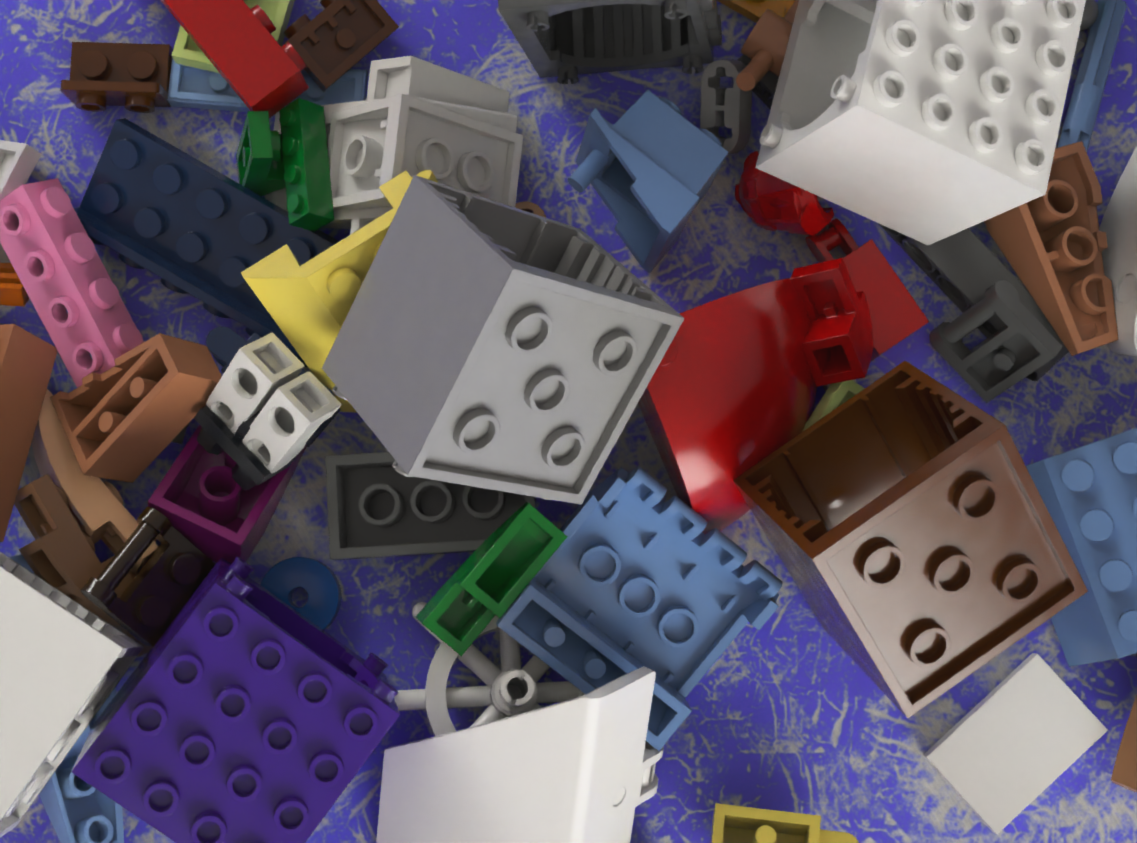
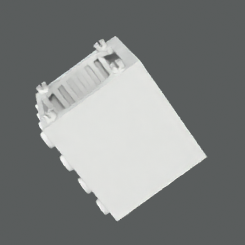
M799 0L767 125L760 135L759 142L761 148L755 168L926 245L933 244L1046 195L1086 0Z
M0 552V838L17 826L144 647L2 552Z

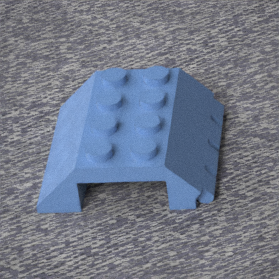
M1137 428L1026 465L1088 590L1087 593L1051 617L1069 667L1119 659L1137 653Z
M640 466L630 473L620 467L586 496L582 505L577 507L560 528L568 537L501 618L498 619L496 624L585 694L643 666L655 671L656 678L646 741L659 751L692 712L685 699L746 624L750 622L751 625L760 630L779 607L776 603L779 596L778 591L781 589L783 582L756 560L743 566L742 563L745 561L747 553L717 528L712 529L706 534L702 533L708 521L676 495L667 502L661 500L665 496L667 488Z

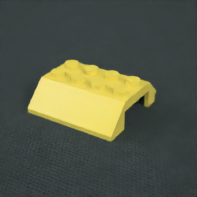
M406 170L379 187L393 209L301 265L286 244L241 272L245 281L312 374L331 391L335 384L323 371V364L413 177ZM423 170L416 175L438 182L431 170ZM334 394L335 398L342 404L340 412L357 413L347 400Z

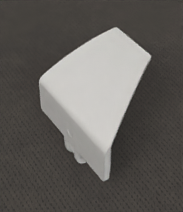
M643 666L578 698L385 749L376 843H630L635 807L657 793L659 779L655 774L656 762L662 758L664 746L658 751L646 741L656 672Z

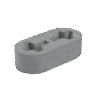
M721 59L710 63L702 75L700 128L712 132L719 139L722 147L729 152L728 154H734L743 150L749 142L751 134L752 90L743 91L736 84L737 75L746 65L734 59ZM720 77H733V88L720 87ZM719 127L732 128V138L726 139L719 136Z

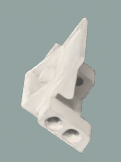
M414 56L371 61L366 100L321 105L324 106L334 220L322 228L350 229L351 235L393 209L379 187L405 170L411 177L423 170H431L438 183L515 207L523 135L516 133L517 116L507 113L510 92ZM277 112L275 115L274 130H277L279 134H281V126L279 122L280 115L279 112ZM286 188L265 195V199L288 211Z

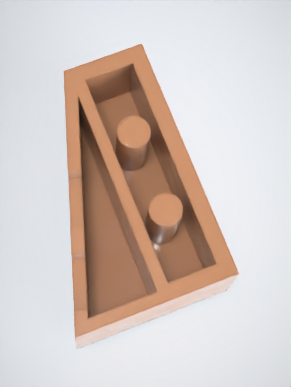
M159 333L114 359L115 366L104 373L92 372L83 377L82 385L69 393L60 391L50 397L83 475L133 483L189 424L199 410L206 406L209 396L221 379L222 375L206 345Z

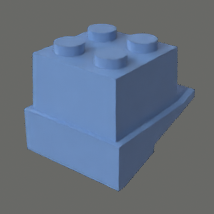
M647 89L614 125L602 117L595 107L589 115L576 159L578 168L568 178V182L578 192H583L591 183L617 219L618 223L615 225V231L641 267L648 273H651L679 239L693 210L708 192L729 152L722 147L721 142L712 132L703 128L698 129L684 118L679 108L672 101L664 97H657Z

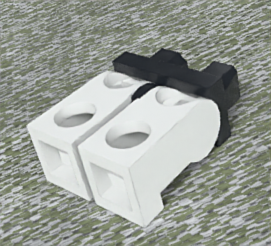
M273 332L239 348L206 402L207 406L201 408L194 417L202 426L197 442L211 454L219 455L225 451L236 462L231 470L232 478L243 490L247 491L256 485L259 486L288 468L313 433L324 421L331 418L342 405L310 371L298 376L305 365Z

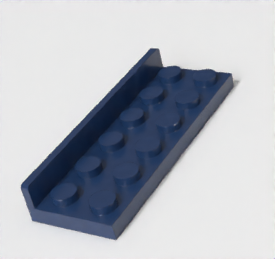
M116 119L80 207L74 208L89 238L94 244H104L118 252L119 259L125 264L138 269H147L161 277V283L168 289L182 294L189 293L204 302L203 307L211 314L221 318H232L246 327L245 331L250 336L255 332L259 336L264 337L273 332L307 367L245 281L241 272L286 244L302 265L339 241L319 229L313 232L289 225L288 211L128 119Z

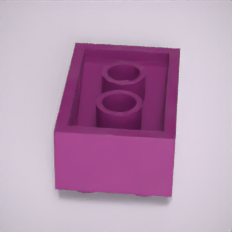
M199 424L149 498L148 506L165 515L176 530L212 561L217 563L222 557L232 564L236 556L247 562L263 536L307 446H304L288 468L259 486L256 485L247 491L243 490L232 478L231 470L236 462L225 451L219 455L211 454L197 442L198 434L202 428Z

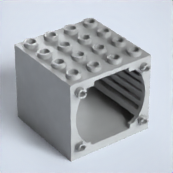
M414 175L322 369L335 384L332 389L335 392L334 394L347 400L395 459L392 467L398 473L407 477H419L582 505L685 318L581 229Z

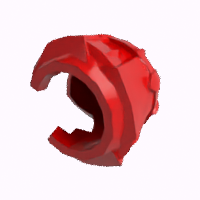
M760 150L749 154L744 162L740 181L735 185V199L754 224L765 230L788 231L791 234L815 236L829 224L834 217L832 207L822 208L817 195L755 168Z

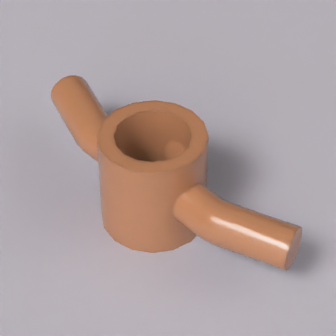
M795 0L784 17L770 9H767L760 17L741 49V53L750 58L751 61L736 77L738 88L743 91L752 90L768 71L779 77L799 0Z

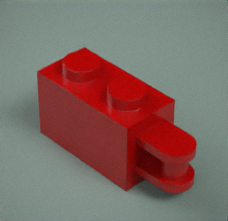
M834 218L829 222L827 230L818 236H807L805 238L806 243L819 263L833 260L834 258L829 251L838 245L846 254L843 259L856 292L864 291L868 303L873 330V352L871 361H873L922 328L929 320L874 241L871 239L859 247L845 226L837 218Z

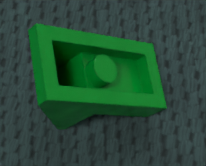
M247 111L236 154L239 184L260 196L286 188L282 138L277 130H270L268 111Z

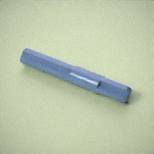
M1098 0L1097 2L1099 15L1095 23L1090 27L1057 148L1082 141L1086 152L1088 151L1127 8L1126 2L1123 0Z

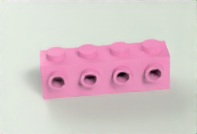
M58 178L22 184L0 200V243L78 388L82 385L83 377L92 372L104 373L115 366L114 359L144 342L142 334L134 324L119 295L117 287L112 282L95 249L93 241L89 238L71 204L68 194L64 191Z

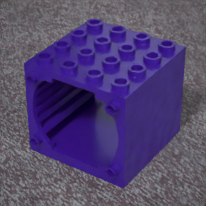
M236 556L232 564L222 557L218 560L155 646L150 649L95 721L71 772L176 843H305L400 716L394 699L398 691L388 683L386 675L382 673L388 666L382 659L370 652L368 658L364 660L251 579L249 574L254 571V568L238 556Z

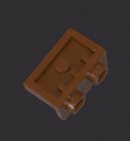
M321 0L320 4L324 7V10L312 20L304 14L284 31L283 34L288 38L285 43L289 42L298 52L307 66L304 70L323 92L399 27L377 0Z
M72 42L70 80H61L60 91L77 108L85 111L101 112L106 110V105L125 106V109L137 113H152L155 111V107H171L167 98L173 49L169 44Z

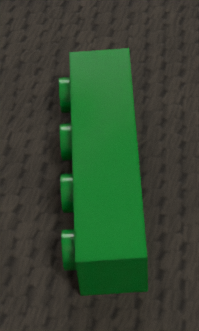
M297 98L279 111L289 225L315 232L334 220L324 106Z

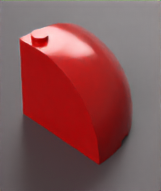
M790 278L747 288L680 313L685 319L638 402L677 497L708 521L705 529L702 531L704 534L714 528H717L719 531L723 530L750 510L736 487L734 480L800 434L813 412L817 387L809 370L802 346L811 320Z

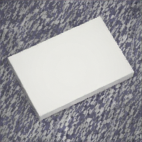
M1032 653L923 756L993 833L998 834L1101 738L1108 729L1039 654Z

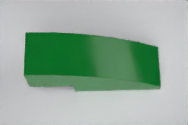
M526 502L456 570L418 613L416 618L462 656L495 615L499 619L568 536L530 503Z

